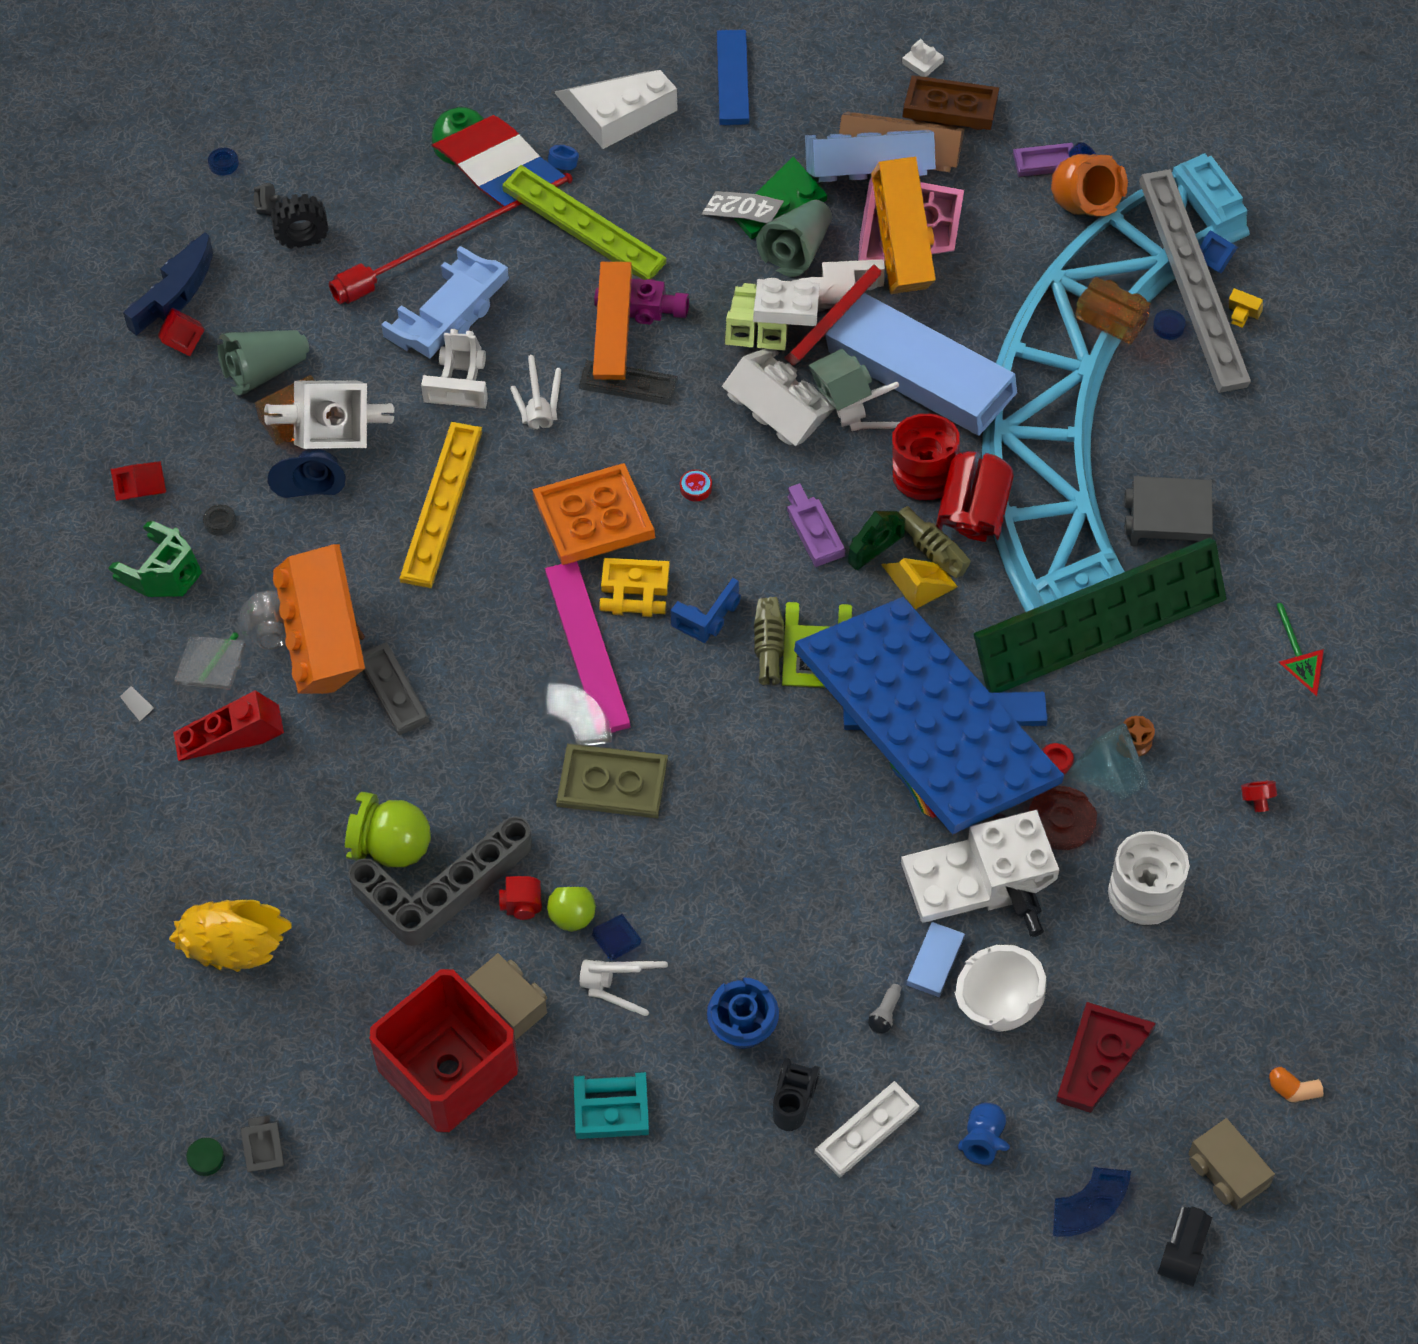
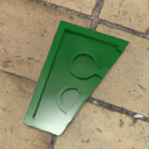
M794 156L755 193L784 201L774 219L811 200L827 201V194ZM734 217V220L750 239L757 237L762 227L766 224Z

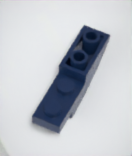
M206 232L196 240L191 241L174 258L169 259L160 268L163 280L153 285L150 291L137 301L131 303L123 312L127 328L137 336L159 317L165 321L171 308L181 312L193 298L206 277L213 256L210 237Z

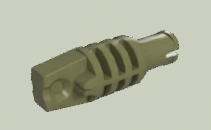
M909 506L902 508L899 513L905 518V531L913 538L914 545L953 577L963 576L971 560L959 546L944 534L942 530L938 529L934 523L924 522Z
M778 598L758 599L754 621V651L759 658V683L770 685V678H772V684L776 685L780 683L779 658L784 653V621Z

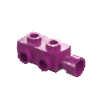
M632 279L629 317L635 318L640 324L649 325L653 323V320L661 321L662 313L673 314V317L687 318L689 309L688 293L676 292L675 295H666L665 282L653 279ZM596 288V290H595V296H594V305H595V306L598 305V290H599V288Z

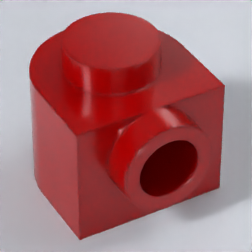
M531 876L506 877V890H499L500 911H507V915H514L515 918L520 920L533 918L535 914L542 910L540 880Z

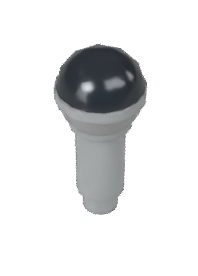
M898 984L891 985L880 1007L869 1015L868 1024L876 1033H886L893 1025L892 1012L899 1000L902 989Z

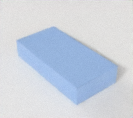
M931 922L906 985L940 998L965 934Z

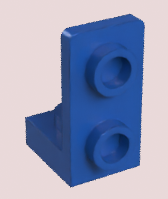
M734 578L730 580L706 615L695 606H687L677 601L671 609V626L703 643H706L711 635L717 636L723 627V617L728 610L734 612L740 603L739 581Z

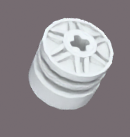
M1155 831L1138 832L1127 837L1120 844L1108 887L1110 903L1118 914L1130 922L1141 925L1159 924L1172 917L1178 910L1190 867L1188 855L1181 844L1170 836Z

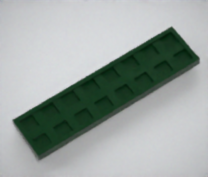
M1207 538L973 633L986 689L990 693L1004 692L1227 600L1216 541Z

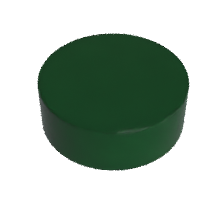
M200 1138L190 1145L186 1158L190 1169L195 1174L209 1176L221 1169L225 1155L218 1141L212 1138Z

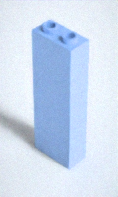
M863 293L825 334L830 353L843 349L851 357L855 356L860 366L865 365L872 378L885 385L898 382L899 387L894 390L978 436L1017 394L1015 373L866 293Z

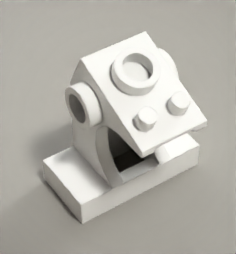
M450 329V333H444L445 346H441L439 353V364L444 365L441 377L423 375L421 389L424 402L486 409L488 400L486 382L476 381L478 369H484L486 351L481 350L482 348L476 336H473V331H466V334H458V330ZM453 369L468 371L467 378H451Z

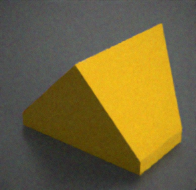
M903 558L899 563L881 564L914 609L958 587L949 574L934 562Z

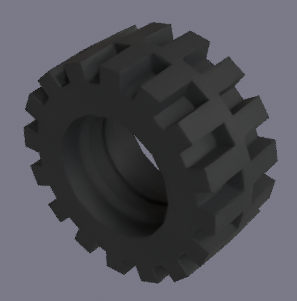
M294 194L291 199L285 197L282 199L283 203L277 202L275 208H272L271 220L274 236L282 246L286 244L287 248L290 249L294 246H297V248L312 246V243L319 244L321 238L325 239L327 236L326 232H328L329 228L325 207L320 200L317 201L316 197L308 198V194H302L301 197H298L297 194ZM306 220L303 223H294L296 221Z

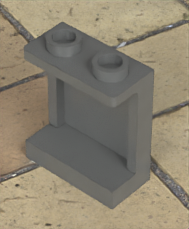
M1133 477L1132 487L1125 490L1124 507L1130 508V516H1125L1124 534L1130 535V546H1137L1139 538L1194 540L1196 543L1207 538L1212 539V480Z

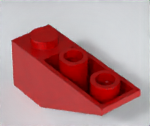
M255 690L173 733L178 761L264 744L283 734L284 729L279 704Z

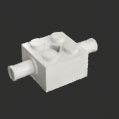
M356 380L294 381L293 405L266 404L264 412H268V414H277L264 415L266 425L293 424L294 445L303 449L367 448V423L392 424L394 421V416L381 414L394 413L393 404H367V383ZM331 409L334 410V416H329V419H327L326 413L330 412Z

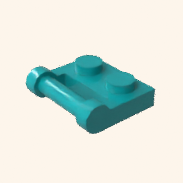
M637 1072L635 1076L585 1079V1075L574 1076L576 1139L649 1135L646 1072ZM636 1091V1096L586 1099L587 1093Z

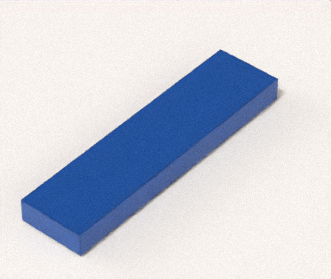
M717 30L719 125L749 124L746 30Z

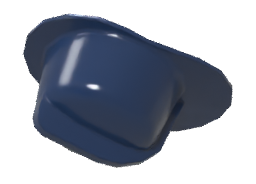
M318 448L307 449L300 453L298 457L279 461L270 469L267 482L274 493L284 498L315 494L335 495L345 486L346 476L343 469L338 465L337 457L332 456L330 452Z

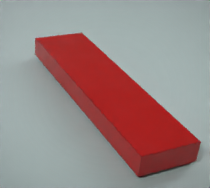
M873 264L823 316L816 326L789 352L785 359L791 365H796L878 279L882 271Z

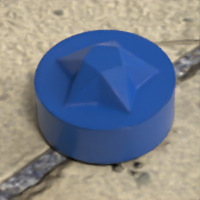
M555 145L549 149L548 163L557 169L572 170L577 167L579 154L572 147Z

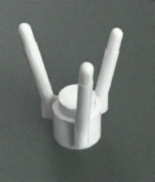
M529 355L528 361L533 398L528 401V405L525 407L516 386H511L510 389L521 413L522 423L528 424L530 429H539V425L542 428H548L552 426L553 420H557L556 408L561 381V369L557 368L555 370L549 404L545 398L540 397L535 358L533 355Z
M894 382L871 391L872 395L837 411L838 417L841 418V426L850 425L851 431L896 428L900 422H861L860 419L866 417L863 406L864 402L898 388L899 383Z
M584 960L580 971V987L589 988V997L601 998L627 1010L647 1016L649 1014L647 1009L605 992L603 988H610L613 973H638L641 969L666 968L668 963L666 961L605 962Z

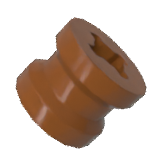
M1143 716L1127 718L1121 726L1118 741L1122 751L1135 757L1148 753L1154 739V725Z

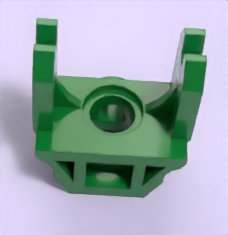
M149 521L143 526V529L149 532L147 537L160 545L142 567L136 570L120 562H113L108 569L114 573L113 579L147 597L184 596L202 574L201 568L192 549L181 536L178 528L174 527V529H171L155 521ZM169 559H171L170 565L166 564Z

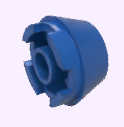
M745 977L739 981L724 983L715 991L708 1004L707 1019L712 1031L725 1043L734 1048L748 1049L758 1045L771 1035L778 1023L779 1008L775 997L763 983Z

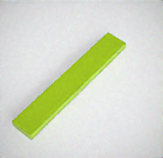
M520 165L502 185L505 193L613 262H632V274L643 280L652 279L667 262L665 256L523 165Z

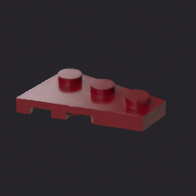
M1086 1002L1056 1102L1091 1113L1153 1032L1156 1023Z

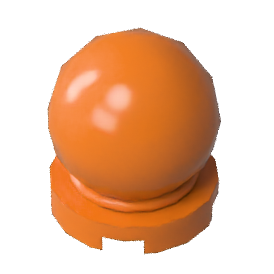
M1076 154L1060 162L1052 174L1051 190L1055 202L1064 210L1075 215L1107 216L1117 210L1115 207L1120 203L1121 198L1126 197L1128 179L1126 171L1110 155Z

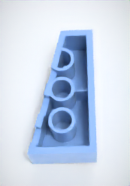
M931 130L887 132V135L869 132L857 134V137L830 134V136H827V139H817L816 135H805L807 172L814 177H819V182L837 181V176L849 175V180L867 179V174H870L880 161L915 156L919 176L927 175V170L936 169L934 132Z

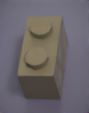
M497 953L468 977L466 983L514 1030L515 1040H517L547 1014V996L536 983L530 985L522 977L523 972L511 959L506 961Z
M1227 1118L1192 1142L1189 1151L1190 1164L1200 1176L1206 1174L1215 1185L1213 1190L1223 1204L1227 1205L1230 1203L1237 1211L1270 1187L1275 1173Z

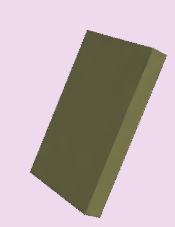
M567 743L556 805L557 807L658 818L668 755Z

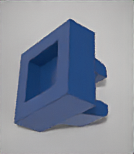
M1211 230L1200 245L1206 264L1221 274L1238 248Z

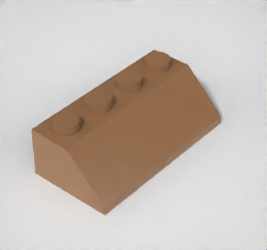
M846 112L841 117L839 134L857 137V134L869 132L887 135V132L931 130L934 132L936 169L933 170L950 172L951 167L958 166L965 128Z

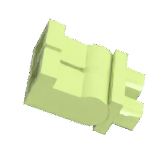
M744 283L742 287L736 286L731 310L728 311L726 317L725 345L753 347L758 325L757 348L785 350L789 324L753 322L757 286ZM743 332L749 334V336L737 337L734 334ZM774 335L780 337V339L768 340L765 337Z

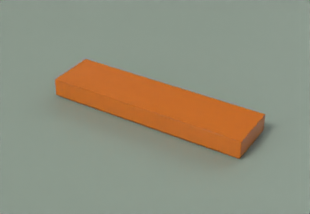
M600 262L593 365L594 379L625 380L632 262Z

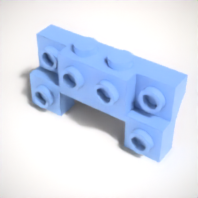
M460 246L457 249L458 259L452 265L446 262L441 265L442 277L448 281L419 309L420 316L401 305L397 309L399 318L392 325L386 321L381 324L383 337L405 351L412 347L430 359L445 344L444 333H450V329H456L458 334H466V331H469L470 326L478 318L486 315L490 307L489 298L509 279L508 267L496 260L481 258Z

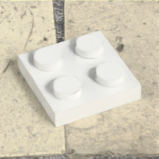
M777 278L757 279L753 322L816 326L820 283H812L808 280H798L796 282L781 281Z

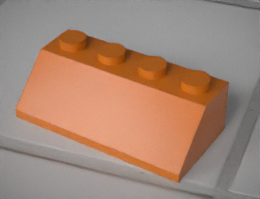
M332 544L289 556L273 570V583L277 588L280 602L279 613L283 619L286 632L285 643L290 652L292 662V678L296 682L298 694H327L335 692L365 669L340 544Z

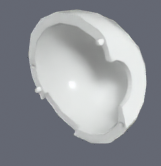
M994 945L978 951L965 961L966 965L958 976L956 992L954 993L959 1008L977 1026L997 1032L1012 1030L1031 1020L1041 1009L1045 1000L1046 975L1041 962L1030 951L1015 945Z

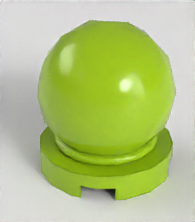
M362 791L358 794L356 802L361 803L357 815L350 813L346 830L345 848L351 849V852L347 853L346 858L359 860L364 859L367 854H370L375 862L386 867H407L417 863L426 853L431 840L430 824L421 809L405 800H388L379 805L377 794Z

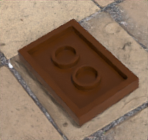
M912 75L903 107L902 118L912 119L917 122H936L946 126H965L975 130H991L1000 87Z

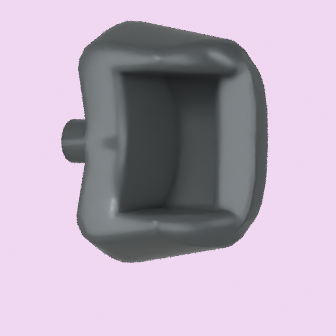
M264 183L254 188V206L257 207V214L272 215V208H275L276 201L280 200V196L275 195L273 184Z

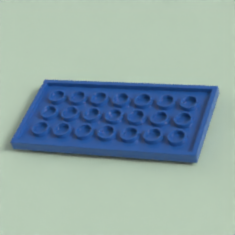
M904 597L795 642L794 651L952 835L1062 784L1064 774Z

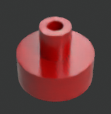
M1257 781L1241 785L1243 800L1253 801L1255 812L1268 811L1267 799L1277 796L1275 781Z

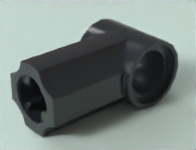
M1193 1206L1181 1208L1171 1242H1167L1157 1274L1192 1287L1194 1286L1204 1256L1201 1252L1213 1217L1206 1214L1204 1210Z

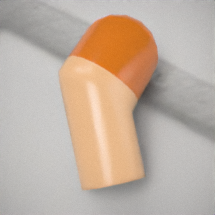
M1276 1067L1269 1074L1272 1088L1289 1102L1323 1097V1086L1319 1079L1300 1082L1283 1067Z

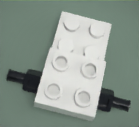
M1037 810L1010 817L998 813L983 820L982 824L970 826L968 840L901 857V864L922 923L987 907L989 911L1013 904L1016 914L1024 917L1030 937L1039 936L1044 932L1037 915L1042 910L1035 893L1058 879L1059 868Z

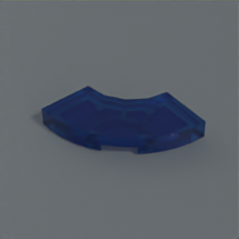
M1094 1167L1091 1180L1082 1191L1070 1197L1055 1198L1053 1236L1065 1237L1082 1234L1106 1222L1119 1208L1126 1195L1131 1171Z

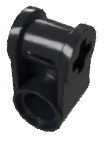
M789 1058L784 1059L773 1101V1120L778 1128L784 1131H793L802 1126L810 1100L813 1098L821 1067L815 1065L813 1068L794 1064ZM785 1106H792L797 1111L786 1113L781 1109Z

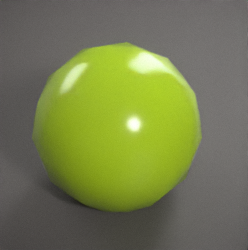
M586 887L555 888L549 896L547 905L550 920L558 928L571 932L586 927L594 918L596 909L594 896Z

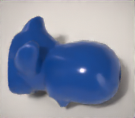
M981 1103L974 1106L971 1110L967 1124L968 1135L960 1140L958 1145L959 1151H963L970 1161L981 1165H990L993 1163L998 1150L1006 1151L1010 1149V1145L1005 1140L999 1138L1006 1125V1115L1000 1106L994 1103Z

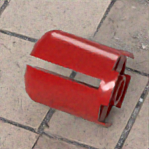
M967 451L957 454L951 460L936 526L942 530L944 524L955 529L965 537L977 541L986 542L987 536H995L998 541L1014 477L1013 470L1007 462L993 454L985 453L983 459L979 458L980 453L978 451Z

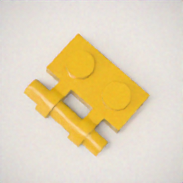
M604 558L601 590L604 593L614 594L613 599L600 598V611H609L613 615H623V612L642 613V617H652L653 614H666V601H654V595L667 596L670 570L669 561ZM642 594L643 600L624 599V595Z

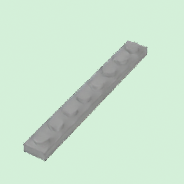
M1171 169L1142 174L1139 180L1218 393L1247 388L1251 382Z

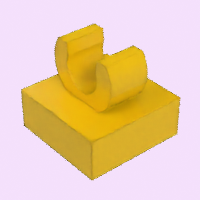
M1234 288L1229 297V309L1234 310L1231 324L1243 328L1248 316L1258 320L1263 310V299Z

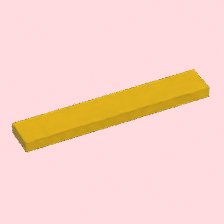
M451 422L399 578L400 583L432 588L482 435V427Z

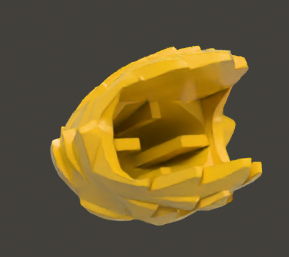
M211 901L200 905H193L183 913L181 920L174 921L176 930L169 937V940L174 942L175 948L182 950L187 958L195 959L205 967L211 964L218 970L225 967L239 972L241 969H250L269 962L273 958V955L269 953L278 948L279 942L283 941L284 938L281 934L290 930L292 923L279 916L281 913L279 909L267 904H260V901Z

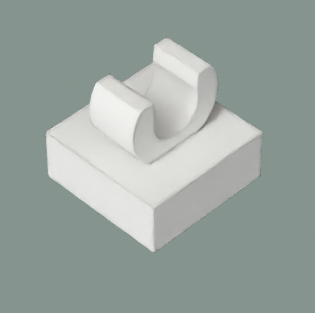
M922 39L917 41L911 47V51L902 58L903 65L922 77H927L944 61V56L938 53L934 47H929L923 43Z

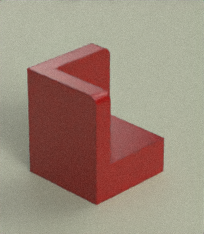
M171 308L158 333V337L163 344L191 356L205 329L198 320Z
M161 461L111 469L116 501L166 492Z

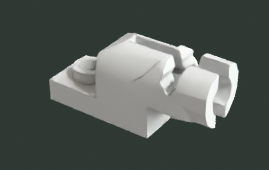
M884 259L822 262V277H808L799 280L820 283L818 311H824L825 309H831L873 264L882 272L867 290L884 286Z

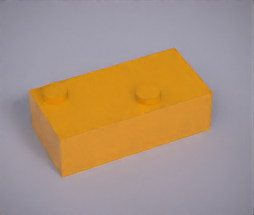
M916 156L880 161L871 172L890 294L927 289L936 280L930 245H934V234L932 227H927Z

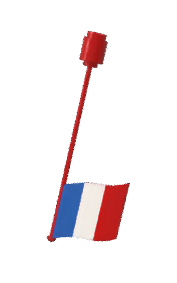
M495 115L432 144V147L451 159L479 190L502 207L374 271L369 266L365 267L360 263L335 275L334 280L329 282L331 294L338 304L344 302L349 304L375 291L376 276L523 204L505 193L502 188L503 183L520 165H523L555 187L566 182L570 184L572 182V175L570 173L562 174L541 158L514 128Z

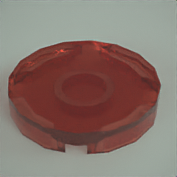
M1056 786L1035 796L1029 807L1028 812L1037 810L1052 849L1070 850L1080 847L1091 838L1096 829L1097 812L1094 805L1092 806L1088 801L1089 798L1083 792L1072 787Z

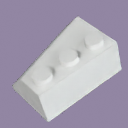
M762 349L743 356L722 387L728 391L727 395L732 401L739 405L744 404L753 411L752 416L763 425L769 424L777 431L776 435L784 443L795 446L803 443L835 409L814 386L806 381L799 383L795 379L797 377V370L790 363L785 364L773 358L779 354L777 350Z

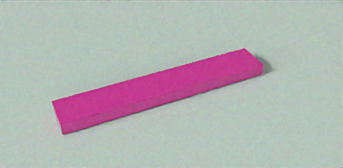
M577 561L545 568L546 577L598 736L631 728L630 720Z

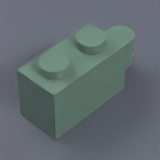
M843 349L809 364L819 392L837 411L872 395L868 383L872 382L866 366H860L855 356L851 357Z

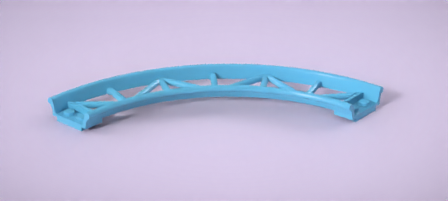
M1204 153L1173 168L1172 175L1178 186L1185 209L1187 201H1189L1207 225V228L1195 234L1199 246L1210 230L1231 243L1249 236L1250 232L1247 227L1248 210L1242 203L1243 197L1212 156L1207 157ZM1142 189L1120 202L1115 207L1117 210L1114 213L1101 216L1089 225L1048 267L1018 311L996 361V364L1011 371L1014 357L1072 371L1071 374L1004 420L1002 410L983 431L982 459L985 453L996 455L1002 459L1003 442L1069 500L1067 502L1024 508L1010 507L1009 502H1007L999 540L997 541L995 536L994 538L1005 571L1025 612L1125 572L1109 541L1095 496L1091 466V432L1099 389L1116 348L1138 315L1168 284L1176 279L1165 249H1162L1124 219L1125 213L1146 200ZM1110 224L1151 255L1149 257L1063 270L1080 250ZM1149 269L1122 300L1116 298L1113 300L1076 282L1078 280ZM1049 286H1051L1078 360L1026 347L1025 343L1020 342L1036 306ZM1066 291L1112 313L1090 355ZM1081 382L1076 407L1075 427L1068 426V429L1018 426ZM1019 439L1074 442L1075 464L1080 491L1073 488ZM1073 514L1048 574L1036 579L1024 554L1014 522ZM1087 517L1100 552L1065 567Z

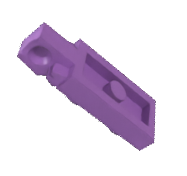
M800 483L788 487V499L791 503L790 506H787L789 518L814 566L818 567L845 557V548L820 500H816L814 497L808 499Z

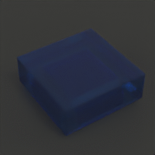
M623 914L593 928L592 936L611 961L640 946L642 941Z

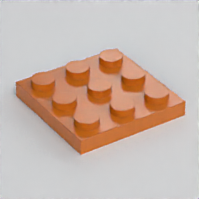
M625 463L532 489L534 500L562 565L655 538L654 527Z

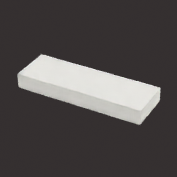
M894 1081L815 1149V1154L840 1178L916 1113L920 1106Z

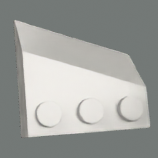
M661 70L647 71L555 91L558 98L602 149L677 111V88Z

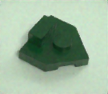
M874 511L858 535L852 538V543L849 546L848 563L855 570H859L903 538L905 518L898 511Z

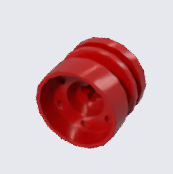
M917 414L907 417L897 424L892 433L893 482L897 489L907 497L918 500H934L943 497L951 460L957 454H960V434L954 423L945 417L935 414Z

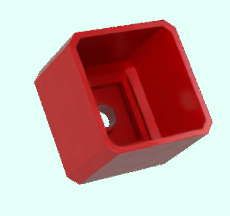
M440 969L370 1027L369 1039L378 1072L436 1132L452 1131L518 1074L519 1061L514 1030L453 969ZM447 1060H453L458 1064V1068L452 1074H443L438 1070L440 1064Z

